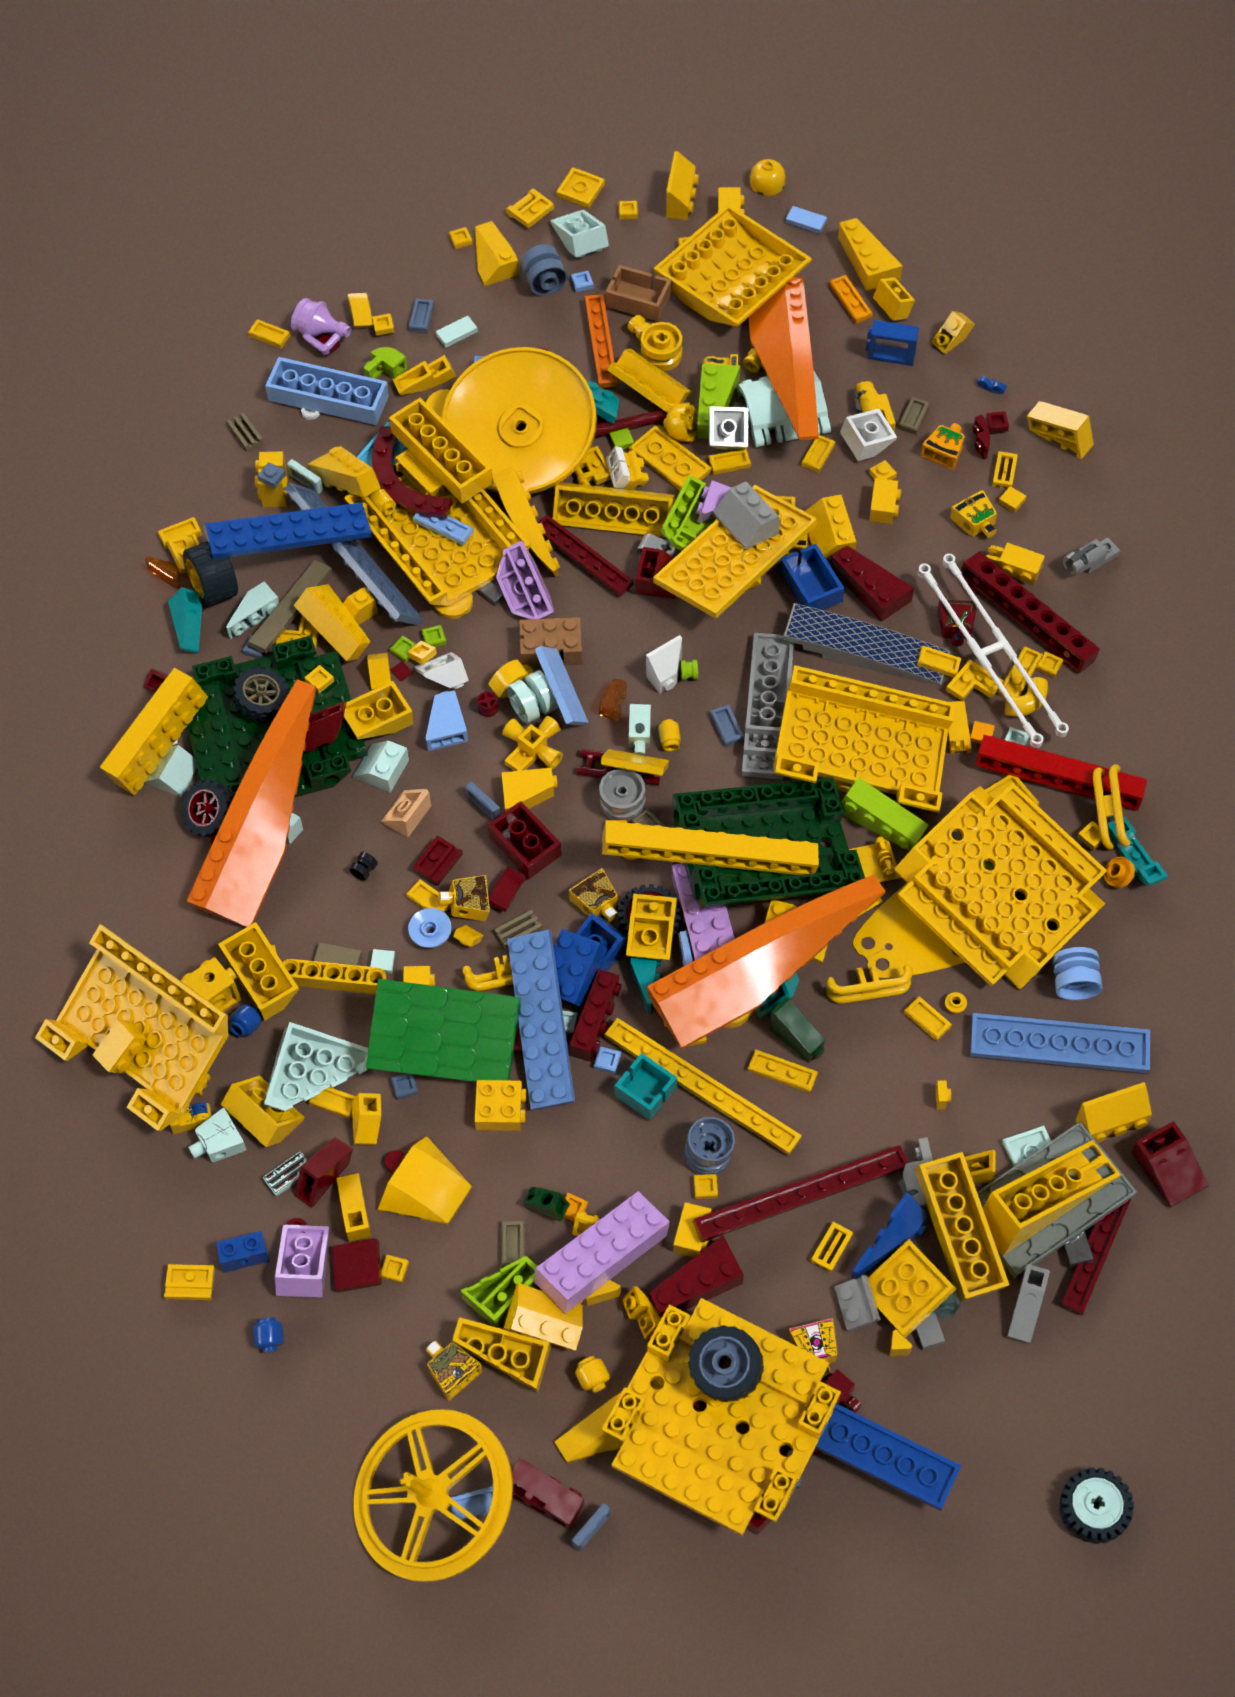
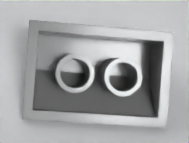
M746 481L729 489L713 511V515L745 550L779 534V516Z

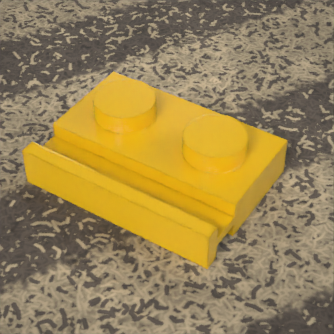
M192 534L191 537L182 536L167 540V546L181 574L187 573L183 562V551L199 545L195 534Z
M168 1264L164 1298L166 1300L212 1301L215 1275L214 1265Z

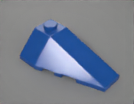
M908 1192L891 1213L887 1229H880L874 1240V1247L871 1245L868 1247L853 1269L851 1279L860 1278L888 1259L908 1239L913 1242L917 1235L921 1237L926 1231L928 1216Z

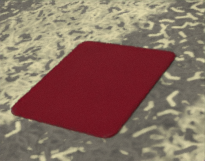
M403 661L390 669L400 681L413 674V671Z

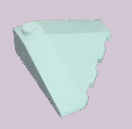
M289 1022L284 1029L264 1105L286 1112L292 1109L293 1105L303 1100L306 1102L320 1095L321 1091L329 1087L334 1088L346 1082L347 1078L357 1073L360 1075L366 1072L368 1069L366 1068L368 1048Z

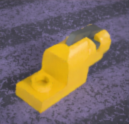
M870 381L858 383L854 391L856 411L864 413L880 409L895 433L896 423L887 394L878 395L873 383Z

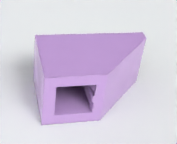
M713 480L709 487H704L701 495L704 498L703 503L700 502L696 513L699 514L698 523L715 518L713 511L731 487Z

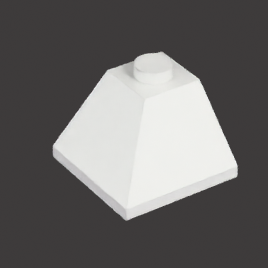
M709 407V446L722 450H741L747 448L748 408Z
M680 635L646 654V677L660 694L671 690L677 684L680 660H682V637Z
M452 652L432 659L424 665L414 666L415 670L424 677L448 688L457 689L469 681L461 658Z

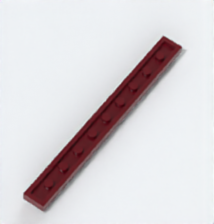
M901 1145L697 1217L693 1220V1224L702 1243L904 1170L908 1160Z

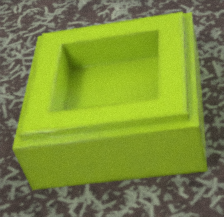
M628 428L610 433V439L614 447H621L623 450L634 444Z
M441 625L422 629L425 643L435 648L447 645Z
M402 635L390 648V653L406 663L410 659L408 651L416 644Z

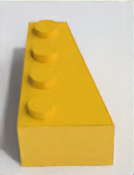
M857 218L839 223L838 239L866 291L877 288L880 279L895 277L898 281H901L903 266Z
M341 446L332 448L327 454L307 464L310 471L321 478L325 487L331 488L335 486L339 491L347 490L348 493L360 497H366L381 489L373 468Z
M459 1317L452 1339L457 1346L532 1390L539 1392L551 1350L550 1342Z

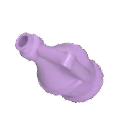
M304 298L297 304L293 312L291 329L294 332L302 333L303 339L321 351L323 355L329 354V350L338 342L340 337L348 338L350 336L351 327L344 322L336 321L323 301L313 302L308 298ZM324 333H334L325 344L315 339V337Z

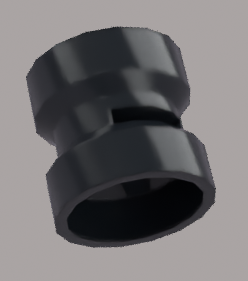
M362 851L358 855L356 863L350 866L349 871L357 879L366 881L370 876L369 872L376 868L378 862L372 855Z

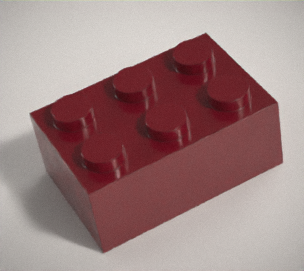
M522 801L488 824L489 837L519 870L527 875L528 879L562 856L561 843Z

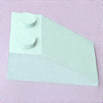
M584 209L550 220L568 252L575 257H584L587 253L599 252L609 246L606 226Z

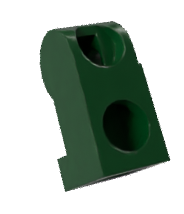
M531 1187L522 1202L523 1206L528 1210L551 1216L554 1220L560 1222L570 1206V1203L560 1192L540 1187Z

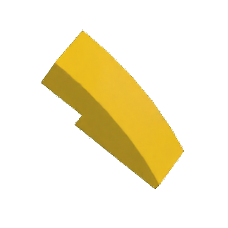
M443 355L430 364L423 361L392 380L399 394L405 395L436 387L457 376L450 362Z

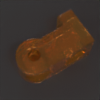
M617 678L609 683L599 704L600 716L619 721L621 716L620 703L627 696V685L624 680Z

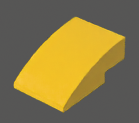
M633 894L626 956L670 961L677 898Z

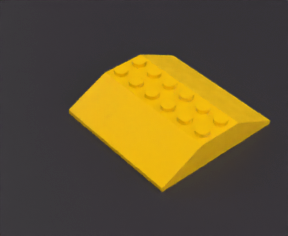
M727 204L657 264L653 271L658 276L671 279V291L679 300L709 321L738 327L788 283L789 280L812 261V258Z

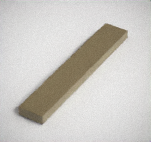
M314 560L248 641L249 646L267 653L299 613L294 604L304 590L309 587L322 585L332 573V568Z

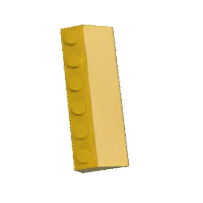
M560 482L555 486L553 519L563 526L642 535L649 533L665 537L660 530L674 505L675 495ZM663 510H668L667 516Z

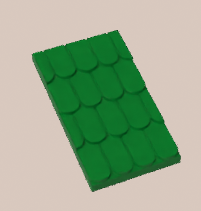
M378 979L366 1068L475 1082L477 1080L510 1081L521 997Z

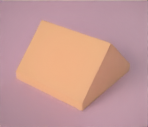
M427 789L404 790L381 822L400 834L409 837L431 807L429 791Z

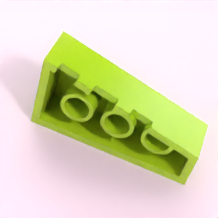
M859 777L841 800L845 812L844 817L909 851L917 844L928 827L926 822Z

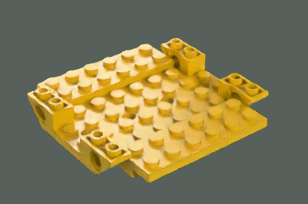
M1014 783L995 799L981 786L970 792L911 849L894 869L908 883L897 894V897L991 987L1004 975L1021 990L1106 904L1090 888L1107 870ZM954 831L959 832L962 835V840L957 841L953 839L951 833ZM983 862H991L994 866V869L986 870L983 866ZM1015 892H1023L1026 897L1025 900H1018L1015 897ZM1048 921H1053L1057 924L1056 931H1052L1047 927Z
M702 1298L691 1318L689 1314L669 1305L647 1345V1352L627 1388L624 1387L601 1429L622 1442L624 1441L612 1463V1468L740 1536H743L755 1512L777 1522L787 1506L841 1394L840 1391L821 1382L829 1362ZM720 1325L737 1327L752 1337L760 1348L764 1360V1372H762V1379L754 1392H751L746 1398L735 1402H721L720 1400L712 1399L703 1393L691 1378L690 1368L688 1367L690 1350L695 1340L712 1327H719ZM724 1359L721 1363V1368L728 1369L732 1363L731 1359ZM653 1379H661L664 1382L663 1388L659 1390L653 1389L650 1385ZM696 1401L705 1402L707 1408L702 1412L695 1411L693 1404ZM739 1423H746L750 1430L746 1434H739L736 1431V1426ZM783 1445L790 1446L793 1454L789 1457L782 1456L779 1452L780 1447Z

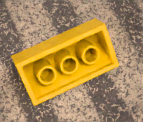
M256 922L218 944L222 955L259 1010L264 1021L284 1010L299 991L297 984Z

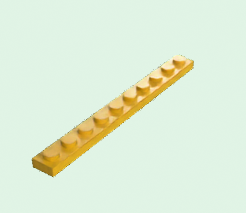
M617 1018L606 1031V1039L636 1058L643 1053L675 1075L679 1086L788 1156L801 1140V1134L621 1019Z

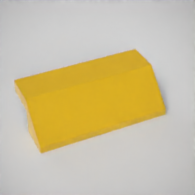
M625 349L618 362L611 363L607 369L667 413L676 404L683 403L692 392L632 349Z

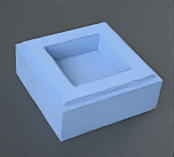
M589 271L571 274V281L576 293L594 289Z
M600 1046L594 1069L616 1074L621 1052Z

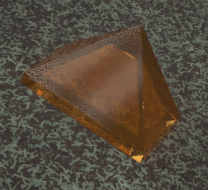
M149 556L145 558L150 572L177 590L181 587L180 571L176 563Z

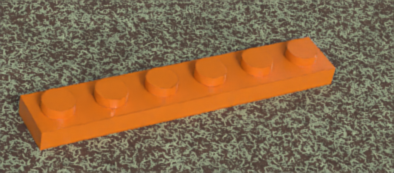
M603 294L585 296L598 386L600 388L618 387L617 377L607 370L609 365L615 362Z

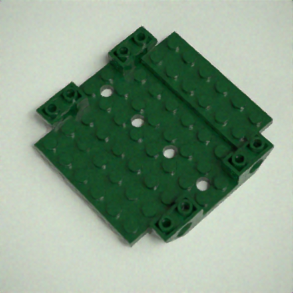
M311 635L272 645L274 654L234 664L232 656L192 666L196 683L200 685L201 689L208 696L205 704L195 714L191 723L186 726L200 780L220 782L230 789L229 792L235 796L258 747L274 720H251L250 717L243 716L242 712L235 708L236 704L232 700L234 683L236 678L238 679L239 674L246 672V669H255V667L259 666L263 669L265 667L270 668L273 672L277 671L279 676H283L286 680L285 684L288 685L289 693L296 680L305 682V677L320 665L334 677V682L320 694L316 691L310 715L337 703L351 701L337 651L315 656L317 653ZM246 692L248 697L254 695ZM272 695L268 697L274 700L276 696ZM344 717L334 742L328 745L323 744L312 752H304L302 754L301 760L303 762L297 794L294 798L333 788L351 772L348 760L368 755L364 740H357Z

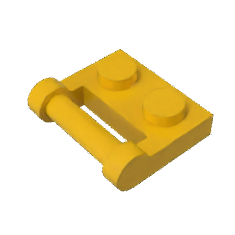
M531 189L525 197L513 206L507 207L505 211L510 218H515L529 229L554 209V203L535 189Z

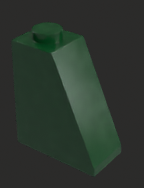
M788 997L772 1010L770 1030L804 1060L810 1063L814 1058L818 1059L824 1053L825 1039Z

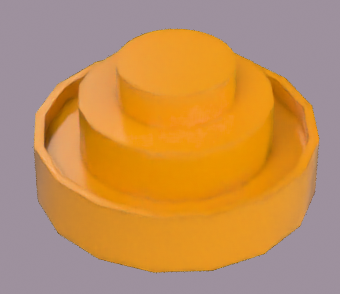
M1116 857L1107 864L1105 868L1107 872L1104 874V878L1112 887L1123 888L1134 877V864L1125 857Z

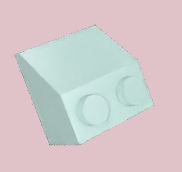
M389 740L373 743L367 751L368 755L364 756L354 773L353 779L391 793L409 762L407 748Z

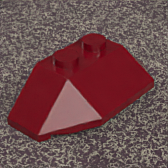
M345 701L310 715V725L306 733V746L303 753L312 752L318 746L328 745L335 741L347 705Z

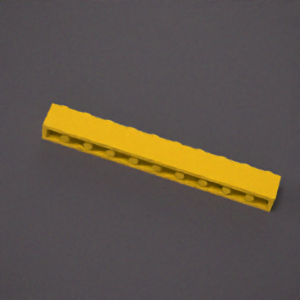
M606 821L602 831V854L708 866L715 865L717 867L793 875L816 873L819 866L818 844L808 841H789L788 839L752 837L744 834L734 835L724 832L715 833L704 830H688L680 827L669 828L660 825L651 826L619 821Z

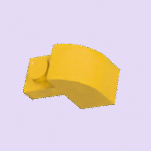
M518 659L512 660L503 665L494 674L488 685L499 698H509L507 686L518 680H522L526 684L525 677L534 671L528 664L522 665Z

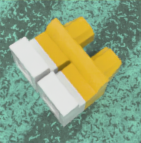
M615 446L606 457L615 488L634 490L637 485L644 486L649 481L648 473L641 472L645 464L644 460L637 457L635 451L624 453L621 447Z

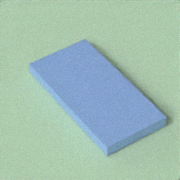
M544 646L536 648L535 653L565 723L580 726L589 723L558 650Z

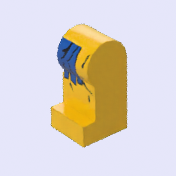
M202 1102L188 1106L185 1113L170 1124L173 1134L196 1129L212 1116L210 1104Z

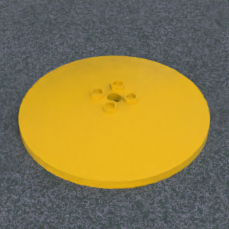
M516 347L491 353L468 367L459 376L448 393L442 412V420L492 468V475L514 466L516 472H521L525 481L521 483L523 489L527 488L529 493L533 494L555 486L579 467L594 440L597 412L587 381L570 362L559 355L543 349ZM521 423L526 424V428L523 431L516 429L517 425ZM493 480V484L485 488V490L499 494Z

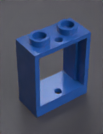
M874 320L873 327L868 328L867 339H870L867 340L865 350L869 351L868 359L913 366L919 327ZM876 338L908 343V349L875 344Z

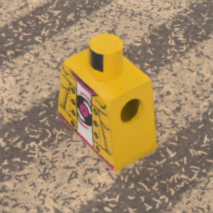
M832 1318L789 1329L788 1337L791 1344L829 1362V1364L836 1362L837 1347ZM828 1366V1368H827V1370H826V1372H825L823 1378H826V1377H829L830 1375H832L829 1366Z

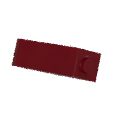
M333 1138L301 1166L294 1196L311 1208L314 1207L349 1165L353 1149L338 1138Z

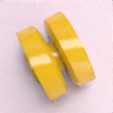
M657 322L647 326L641 335V356L662 371H669L677 367L682 358L683 337L681 331L675 325L667 322Z

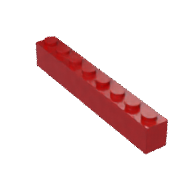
M983 735L975 766L1095 799L1093 772L1096 768H1103L1104 774L1101 776L1103 795L1111 794L1108 768L1006 741L994 736ZM1118 772L1122 807L1138 811L1144 797L1147 779Z

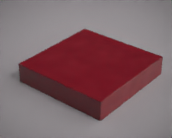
M377 1238L332 1246L334 1285L337 1293L382 1285L380 1248Z

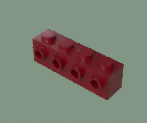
M598 969L569 1045L570 1056L591 1062L594 1053H598L601 1041H599L601 1034L604 1035L607 1029L608 1022L606 1021L608 1015L611 1016L614 1010L615 1003L613 1002L615 996L618 997L621 991L622 984H619V975Z

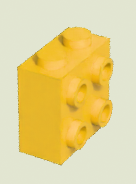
M477 1080L476 1130L521 1131V1123L526 1121V1110L522 1109V1102H526V1089H522V1081Z

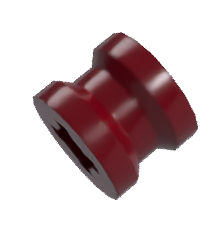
M490 691L482 692L477 698L478 711L484 717H492L498 712L497 696Z

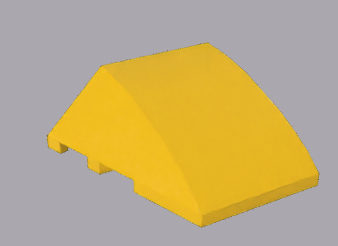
M426 1136L411 1147L389 1180L378 1211L398 1213L401 1216L419 1217L421 1220L448 1225L472 1189V1186Z

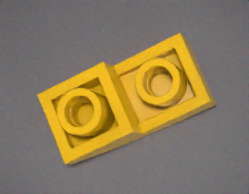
M367 293L348 294L353 328L372 327L373 321Z
M634 1286L622 1301L629 1319L637 1320L644 1339H649L655 1332L661 1318L647 1296L637 1286Z

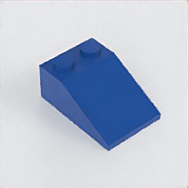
M590 913L576 933L597 941L608 948L599 968L600 970L607 971L627 949L628 938L601 916Z

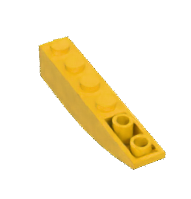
M514 466L493 474V480L505 509L513 524L531 544L529 549L555 577L560 576L557 571L560 568L556 557L552 558L550 554L553 551L550 541H545L543 534H546L542 522L538 523L535 518L539 516L535 505L530 506L528 501L532 499L527 488L523 489L521 484L525 482L521 472H516Z

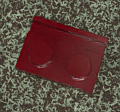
M436 836L414 864L413 871L430 881H434L439 886L463 855V851L455 848L453 844L441 837Z

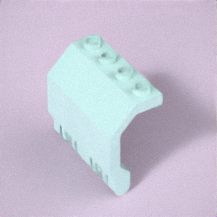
M814 372L818 431L820 435V431L821 434L830 433L831 426L821 382ZM767 376L761 377L758 381L745 380L739 384L737 394L738 397L743 395L745 398L751 422L752 437L756 448L762 447L765 444L766 446L771 445L769 430H775L778 443L783 442V439L785 442L798 439L791 425V420L787 417L785 408L781 405L778 394L776 395Z

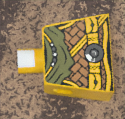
M434 1341L426 1349L433 1358L427 1364L428 1369L448 1401L454 1398L483 1372L482 1365L453 1342L443 1349L437 1341Z

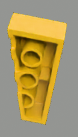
M329 584L306 588L294 604V607L347 662L358 659L370 644L369 638Z

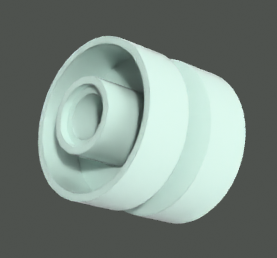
M540 670L525 677L526 684L522 680H518L507 686V694L511 705L525 724L539 719V710L546 715L559 707L546 676Z

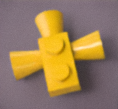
M545 716L538 729L531 724L525 730L515 718L511 719L504 727L502 735L517 741L518 747L505 759V765L513 771L527 770L540 758L548 768H552V770L556 768L562 760L563 753L548 747L547 739L561 731L559 724L552 717Z

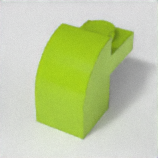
M381 347L371 352L372 360L363 367L364 376L377 379L383 372L394 379L408 369L406 356L390 347Z

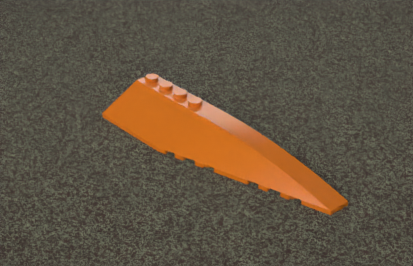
M794 276L748 317L750 343L755 348V353L760 358L761 365L766 370L767 377L776 395L778 394L779 401L784 406L785 413L790 418L791 425L798 439L813 440L819 439L809 325L803 277Z
M296 680L266 732L238 787L188 896L187 902L194 908L244 927L254 923L286 852V838L290 830V817L294 809L293 801L294 796L297 794L303 762L301 759L303 751H305V738L309 730L310 713H312L317 688L315 685Z
M872 875L805 903L648 985V997L681 1049H684L759 1008L764 1003V1000L779 990V987L786 980L789 981L799 968H803L828 945L830 940L842 933V930L849 923L852 924L861 912L867 910L884 895L885 889L877 878Z

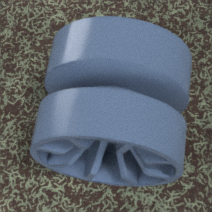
M548 244L537 245L530 248L522 256L520 264L533 293L545 296L557 292L565 285L568 277L567 272L555 247Z

